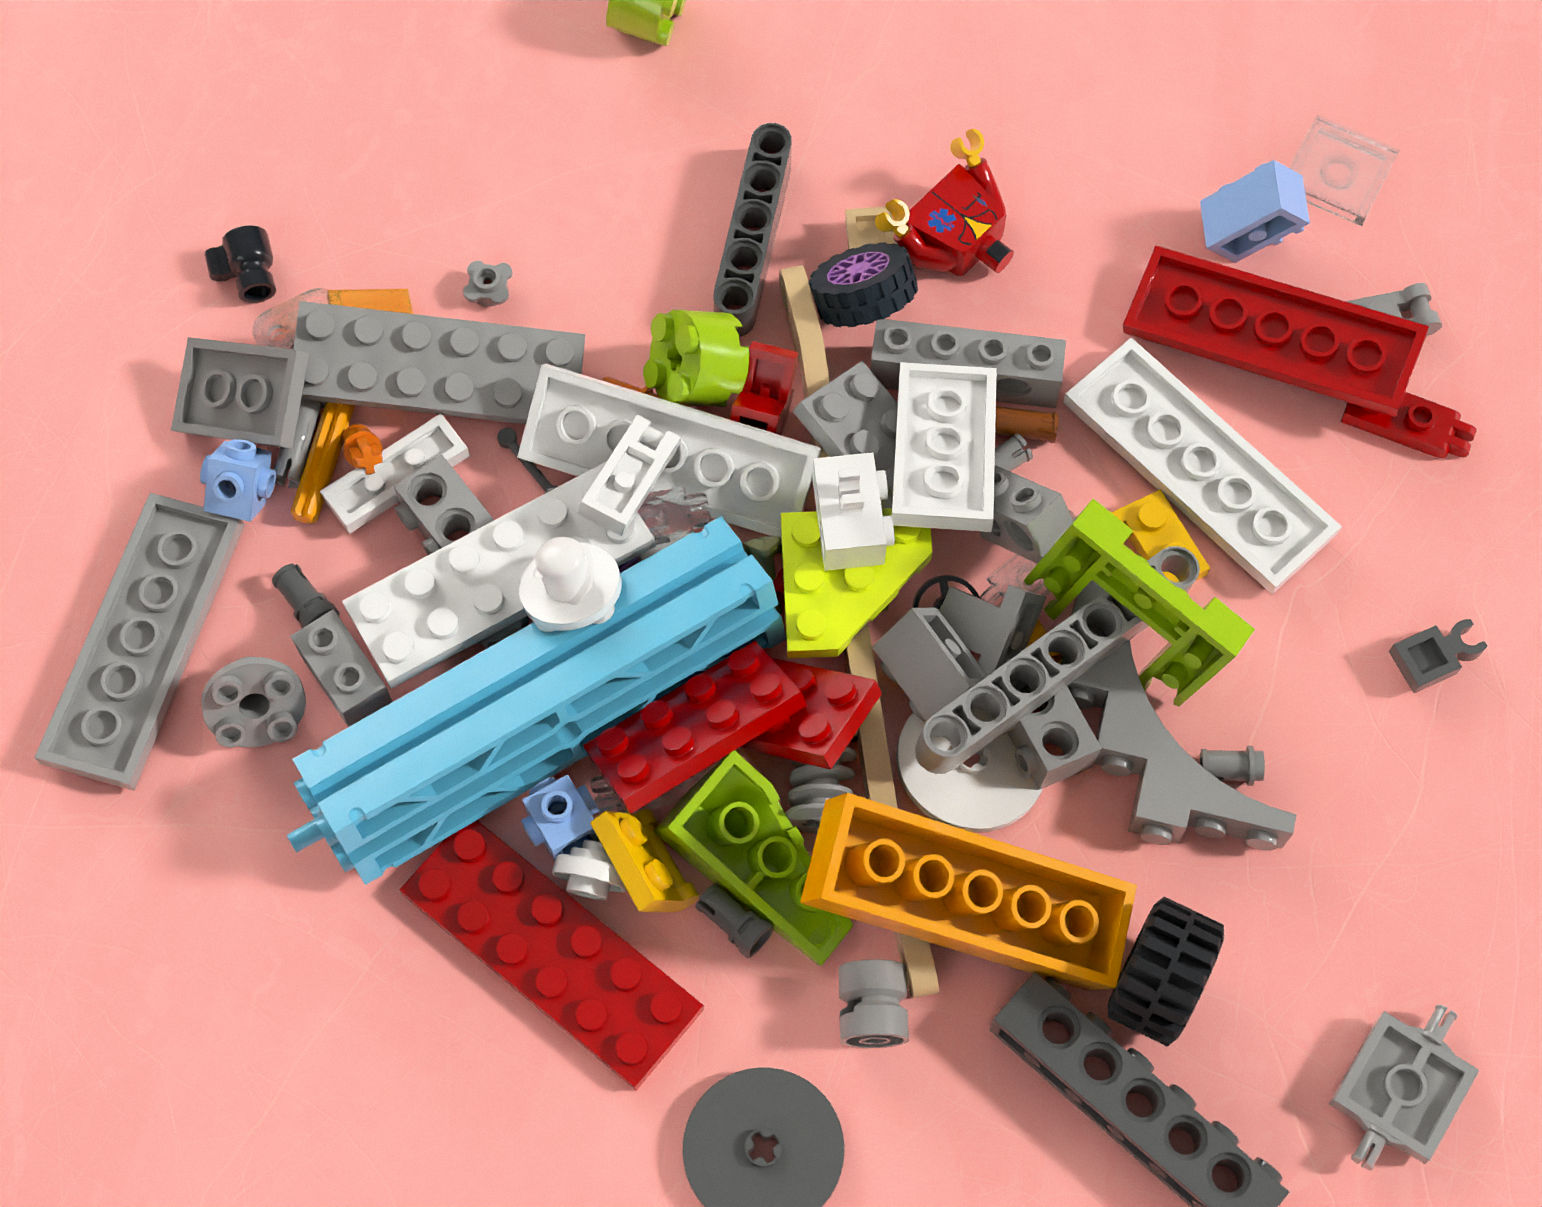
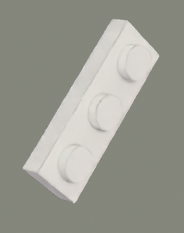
M440 413L382 451L383 463L374 465V474L365 475L363 469L355 468L320 492L324 501L348 533L351 534L399 502L393 487L394 485L441 454L452 467L468 458L470 454L468 447Z

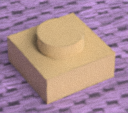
M886 207L845 209L848 249L870 243H895L893 231L882 232L875 225L876 215L882 212H886L893 220L892 214Z

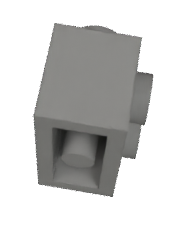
M937 607L911 608L872 646L882 660L881 667L884 673L900 685L910 699L909 705L911 710L924 722H927L931 716L988 676Z

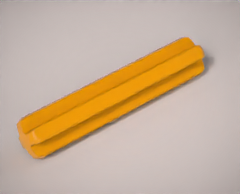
M326 402L290 510L293 519L307 524H314L318 521L324 502L320 491L330 484L344 441L342 440V435L348 428L355 405Z

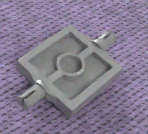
M1436 1005L1424 1029L1408 1026L1383 1011L1375 1021L1330 1100L1329 1104L1357 1121L1360 1127L1366 1131L1358 1148L1351 1156V1159L1356 1164L1363 1161L1362 1168L1367 1170L1373 1169L1385 1144L1398 1147L1423 1164L1429 1162L1476 1078L1479 1069L1456 1056L1450 1047L1443 1042L1451 1025L1457 1018V1014L1452 1010L1445 1014L1448 1007Z

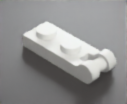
M640 415L635 417L585 494L577 512L579 515L620 536L624 534L663 469L674 456L682 438L669 430L664 434L650 427L651 421Z

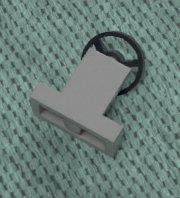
M940 575L929 579L918 589L913 599L912 608H918L924 592L932 585L939 583L941 597L936 599L933 607H937L967 649L981 655L978 663L985 673L989 675L1026 649L1047 597L1029 589L1009 585L1002 604L998 607L980 599L977 591L966 580L954 575ZM947 581H954L964 585L971 594L955 587H948Z

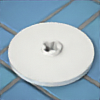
M971 709L973 716L983 722L993 721L990 713L985 709ZM914 713L909 716L897 744V770L900 781L909 798L928 817L970 832H990L1015 823L1029 812L1036 803L1042 789L1039 790L1031 776L1026 777L1020 770L1015 758L1016 748L1008 733H1002L976 753L980 756L979 762L971 768L962 763L945 774H934L920 766L915 755V747L926 722L919 719ZM941 736L931 737L933 745L943 751L954 749L948 739Z

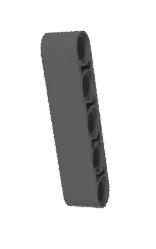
M778 123L760 125L751 136L714 288V312L731 313L742 324L741 328L736 329L739 337L748 334L756 323L791 173L792 136L787 128ZM766 189V190H769V191H766V192H758V191H756V190ZM757 227L760 228V230L750 231L747 230V228ZM740 266H749V267H752L751 269H748V270H739V269H736L737 267H740ZM731 305H739L743 307L739 310L727 309V307Z

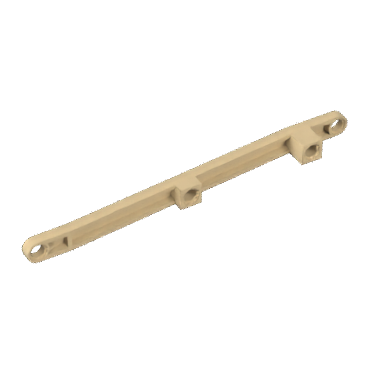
M799 265L779 269V282L795 350L799 352L798 361L805 399L828 384L830 378L823 335L804 266ZM810 433L811 444L821 447ZM822 448L819 458L829 457ZM889 604L881 612L888 611ZM867 622L843 651L846 673L874 679L878 684L869 624ZM879 698L857 730L859 733L857 745L866 799L898 808L881 700ZM894 932L900 960L906 965L907 987L911 998L915 999L939 993L938 977L930 943Z

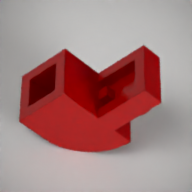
M753 341L749 346V367L743 390L732 404L730 420L782 436L793 398L794 389H792L799 352Z

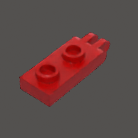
M1408 392L1405 393L1397 417L1347 402L1340 421L1436 458H1446L1448 453L1457 457H1467L1471 449L1469 442L1474 440L1477 432L1473 425L1460 421L1461 414L1458 411Z

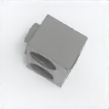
M442 454L393 486L400 503L394 507L397 515L409 531L418 528L426 539L422 542V546L428 555L454 542L448 539L453 532L464 530L471 533L494 521ZM427 497H441V499L433 505L426 506L421 504V502Z
M995 466L992 532H979L982 538L1037 564L1069 527L1073 519L1061 493Z
M334 609L290 636L301 658L348 727L393 702L386 685Z
M1010 680L1011 685L1017 691L1022 693L1031 692L1025 682ZM1067 686L1039 706L1040 712H1031L1003 733H1008L1016 748L1015 758L1020 770L1026 777L1031 776L1039 790L1092 768L1102 749ZM1051 743L1057 745L1063 751L1064 756L1051 755L1045 750L1043 744Z

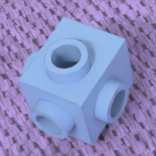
M246 440L224 441L211 455H207L200 472V481L206 484L204 511L251 522L266 505L267 498H270L274 490L276 471L270 469L272 451L256 448L254 443Z
M568 774L558 780L552 777L539 782L529 791V796L522 799L528 815L521 820L526 833L535 847L542 843L545 844L554 862L556 855H569L571 848H582L584 840L600 842L590 824L594 820L592 815L599 812L598 807L586 786L582 785L576 789Z

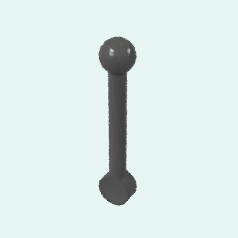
M511 428L501 429L497 435L500 446L505 449H511L517 457L520 446L517 443L515 431ZM518 458L545 493L558 487L551 485L533 462Z

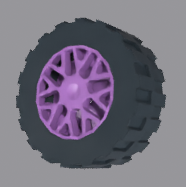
M870 243L845 250V252L830 257L828 261L821 263L818 269L812 272L810 275L811 279H809V286L820 318L823 319L825 324H832L834 327H856L857 325L871 324L880 319L883 320L905 308L904 306L907 303H911L914 295L918 292V284L906 248L899 247V244Z

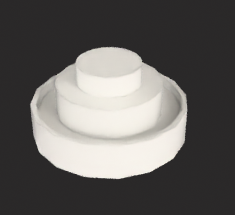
M584 840L582 848H571L569 855H556L552 874L568 881L567 892L590 899L607 900L609 891H627L600 842Z

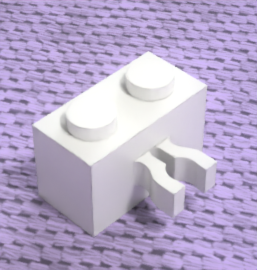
M874 453L814 458L813 488L824 570L884 565L886 547L894 545V527L892 516L882 515L881 501L888 499L885 470L876 471Z

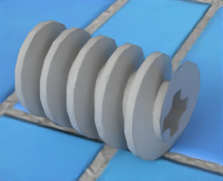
M858 732L855 733L849 743L858 741ZM846 747L831 770L792 760V764L796 769L790 774V784L794 788L788 792L787 802L791 808L786 811V815L793 827L796 826L799 831L817 834L825 800L844 793L853 794V790L839 785V781L854 779L855 771L842 766L841 762L856 760L857 752Z

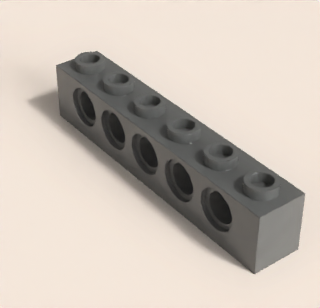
M1034 972L994 1017L989 1028L990 1032L1190 1207H1278L1290 1193L1280 1184L1283 1178L1272 1165L1258 1157L1255 1160L1251 1159L1237 1147L1239 1139L1229 1128L1216 1120L1212 1123L1208 1122L1194 1109L1197 1104L1186 1091L1175 1084H1171L1169 1087L1152 1073L1154 1066L1143 1054L1134 1048H1129L1126 1051L1110 1037L1113 1033L1111 1028L1094 1013L1088 1012L1084 1015L1070 1003V993L1055 979L1046 977L1044 980ZM1050 1021L1061 1023L1069 1033V1041L1064 1044L1050 1042L1043 1034L1042 1025ZM1089 1057L1103 1059L1109 1066L1110 1078L1102 1081L1091 1078L1085 1071L1084 1060ZM1140 1093L1147 1097L1152 1107L1151 1116L1138 1117L1132 1114L1126 1104L1127 1094ZM1181 1129L1191 1136L1194 1143L1192 1154H1180L1171 1147L1169 1143L1170 1130ZM1214 1166H1224L1233 1172L1236 1178V1189L1234 1192H1224L1216 1187L1212 1179V1169Z

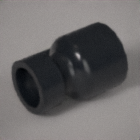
M253 225L234 228L223 236L221 246L205 251L210 279L222 282L238 277L236 285L239 298L242 301L259 303L275 295L274 278L272 273L268 271L273 264V253L268 233L264 228Z

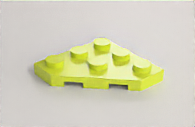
M892 508L882 509L883 516L892 514ZM817 511L781 513L787 658L839 656L869 620L872 622L898 595L900 588L931 561V528L893 526L894 545L886 547L884 565L825 571Z

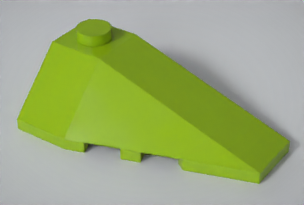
M734 750L724 756L684 794L653 832L696 870L713 883H718L726 893L747 910H753L758 914V917L770 922L774 926L776 933L818 966H822L854 925L848 917L800 903L811 857L803 845L804 839L796 826L793 827L778 801L780 797L772 783Z

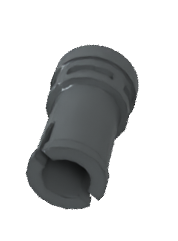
M298 564L285 565L273 576L272 584L294 609V617L299 621L301 628H304L333 609L340 616L334 604L328 601L323 593L316 591Z
M718 883L712 884L699 898L702 901H698L695 905L699 912H703L729 935L728 940L732 944L735 943L738 951L746 958L756 954L767 942L774 930V926L770 922L758 917V914L753 910L748 912L726 893Z

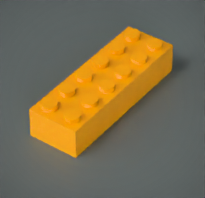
M844 793L825 800L800 903L1032 974L1036 972L1039 976L1051 977L1058 982L1089 991L1114 989L1117 986L1137 884L854 794Z

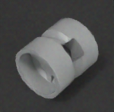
M883 959L858 960L840 965L838 967L839 999L847 1003V1007L840 1011V1043L856 1048H885L907 1043L909 1041L908 1010L900 1006V1001L907 997L906 965L902 962Z

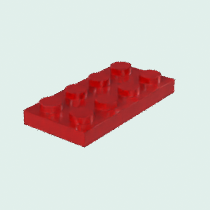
M754 641L746 647L733 652L728 658L703 673L692 677L685 684L657 701L649 703L642 710L614 727L606 729L599 736L584 744L583 747L591 762L628 812L632 814L806 707L807 704L800 689L759 644Z

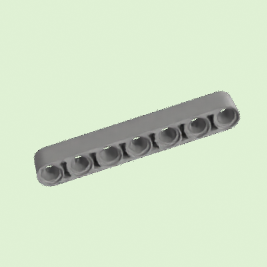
M1180 546L1167 547L1147 560L1150 566L1162 576H1164L1163 572L1175 575L1179 582H1170L1176 587L1183 589L1186 593L1191 589L1200 571L1199 562L1195 555L1188 549ZM1104 591L931 716L925 723L915 747L916 759L920 766L934 774H945L952 771L1147 628L1148 625L1108 592ZM1087 625L1100 627L1105 632L1106 637L1094 635ZM1049 652L1062 654L1068 660L1069 665L1056 663L1050 657ZM1010 680L1025 682L1031 692L1022 693L1017 691L1011 685ZM971 709H985L990 713L993 721L983 722L973 716ZM941 736L948 739L954 749L951 751L938 749L933 745L931 737Z

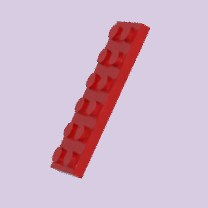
M1157 245L1154 247L1123 323V333L1394 417H1397L1429 329L1427 325Z
M478 820L445 838L399 889L403 897L636 1091L704 1011V1005Z

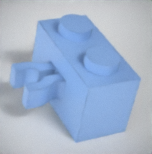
M1276 160L1259 165L1251 173L1233 183L1220 187L1217 192L1200 200L1206 248L1235 263L1270 244H1280L1283 242V237L1291 233L1299 234L1304 231V226L1310 224L1303 176Z

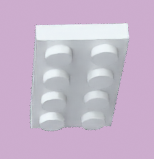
M900 362L891 514L893 526L992 532L997 368Z

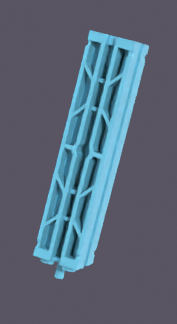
M722 516L704 525V529L701 532H692L621 572V592L614 605V614L608 621L601 624L592 623L575 630H555L552 632L539 630L533 622L322 742L323 744L320 748L316 750L309 749L293 758L292 760L302 776L301 779L293 783L314 819L287 834L290 843L296 853L320 839L325 838L345 873L355 868L364 884L367 885L384 875L383 872L387 868H396L533 788L539 782L552 777L588 756L583 747L584 744L599 736L606 729L614 727L642 710L649 703L657 701L685 684L692 677L703 673L728 658L733 652L746 647L754 641L762 649H771L785 641L786 633L782 617L774 608L778 605L773 580L752 554L748 556L745 553L741 540Z

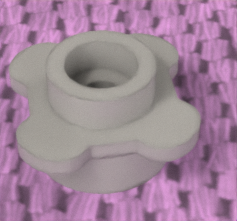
M480 260L473 261L468 265L469 283L463 289L464 297L468 301L492 307L503 304L508 300L507 282L513 276L510 265L507 263L490 265L484 264ZM485 280H491L492 283H491V284H484V281H485Z

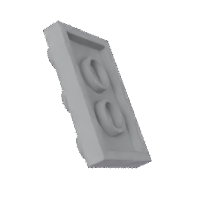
M188 337L171 431L225 440H246L259 445L292 449L309 353L295 349Z
M862 360L802 400L792 412L829 457L874 453L876 471L885 470L888 499L881 501V508H892L898 403Z

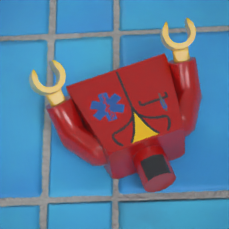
M972 128L965 132L966 138L970 142V150L965 148L960 137L953 139L950 145L951 153L956 158L966 160L967 165L965 167L958 163L910 210L899 199H893L885 203V207L892 214L893 220L886 212H882L875 217L877 229L882 232L893 231L895 233L893 237L895 242L899 244V247L906 248L911 262L918 268L943 272L949 271L956 276H964L980 260L995 273H1000L1009 264L1014 255V251L1000 241L1004 234L1007 217L1006 207L986 158H980L978 155L984 148V137L979 130Z

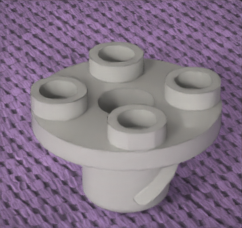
M243 657L222 667L209 679L202 693L201 706L204 721L220 745L229 748L236 746L260 747L274 742L288 741L297 733V725L305 711L306 698L300 678L287 665L265 657Z

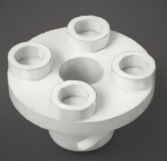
M557 537L545 542L539 548L535 559L527 567L521 578L519 595L525 612L534 621L535 626L539 630L544 632L575 630L592 623H604L613 616L615 611L614 605L621 592L622 579L615 559L603 548L585 542L579 543L569 537Z

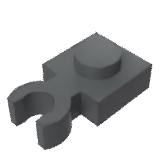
M1471 619L1457 622L1445 637L1437 625L1393 644L1388 652L1413 693L1456 675L1462 668L1458 660L1473 661L1487 648L1485 641L1473 646L1467 645L1462 641L1461 635L1469 632L1474 625Z

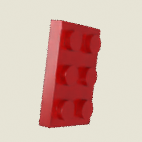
M770 657L800 689L807 706L740 748L831 770L882 695L876 680Z

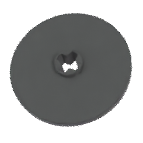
M768 1067L750 1068L721 1079L710 1087L696 1103L684 1131L683 1163L690 1187L704 1207H823L833 1194L841 1176L844 1162L843 1131L831 1103L812 1083L799 1075L782 1069ZM760 1136L765 1142L772 1139L777 1142V1145L773 1148V1161L767 1163L762 1157L753 1160L749 1156L754 1151V1138Z

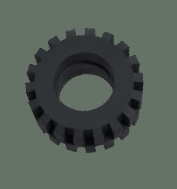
M1165 896L1157 901L1147 916L1120 973L1117 986L1113 989L1107 1005L1108 1018L1167 1047L1176 1041L1188 1023L1214 968L1224 941V925Z

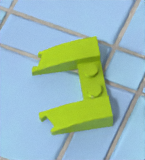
M1093 498L1023 581L1026 585H1032L1036 580H1044L1045 587L1056 597V599L1049 601L1044 608V611L1052 620H1055L1091 580L1102 587L1168 641L1162 650L1142 669L1138 676L1144 691L1150 686L1152 677L1163 681L1169 688L1177 689L1173 705L1180 707L1238 655L1255 631V628L1216 597L1211 599L1203 608L1194 602L1183 589L1173 585L1152 568L1145 558L1135 554L1124 545V542L1133 530Z

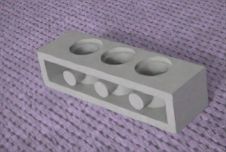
M880 319L876 321L870 370L886 389L898 390L900 362L997 368L996 402L1056 409L1063 380L1066 340Z

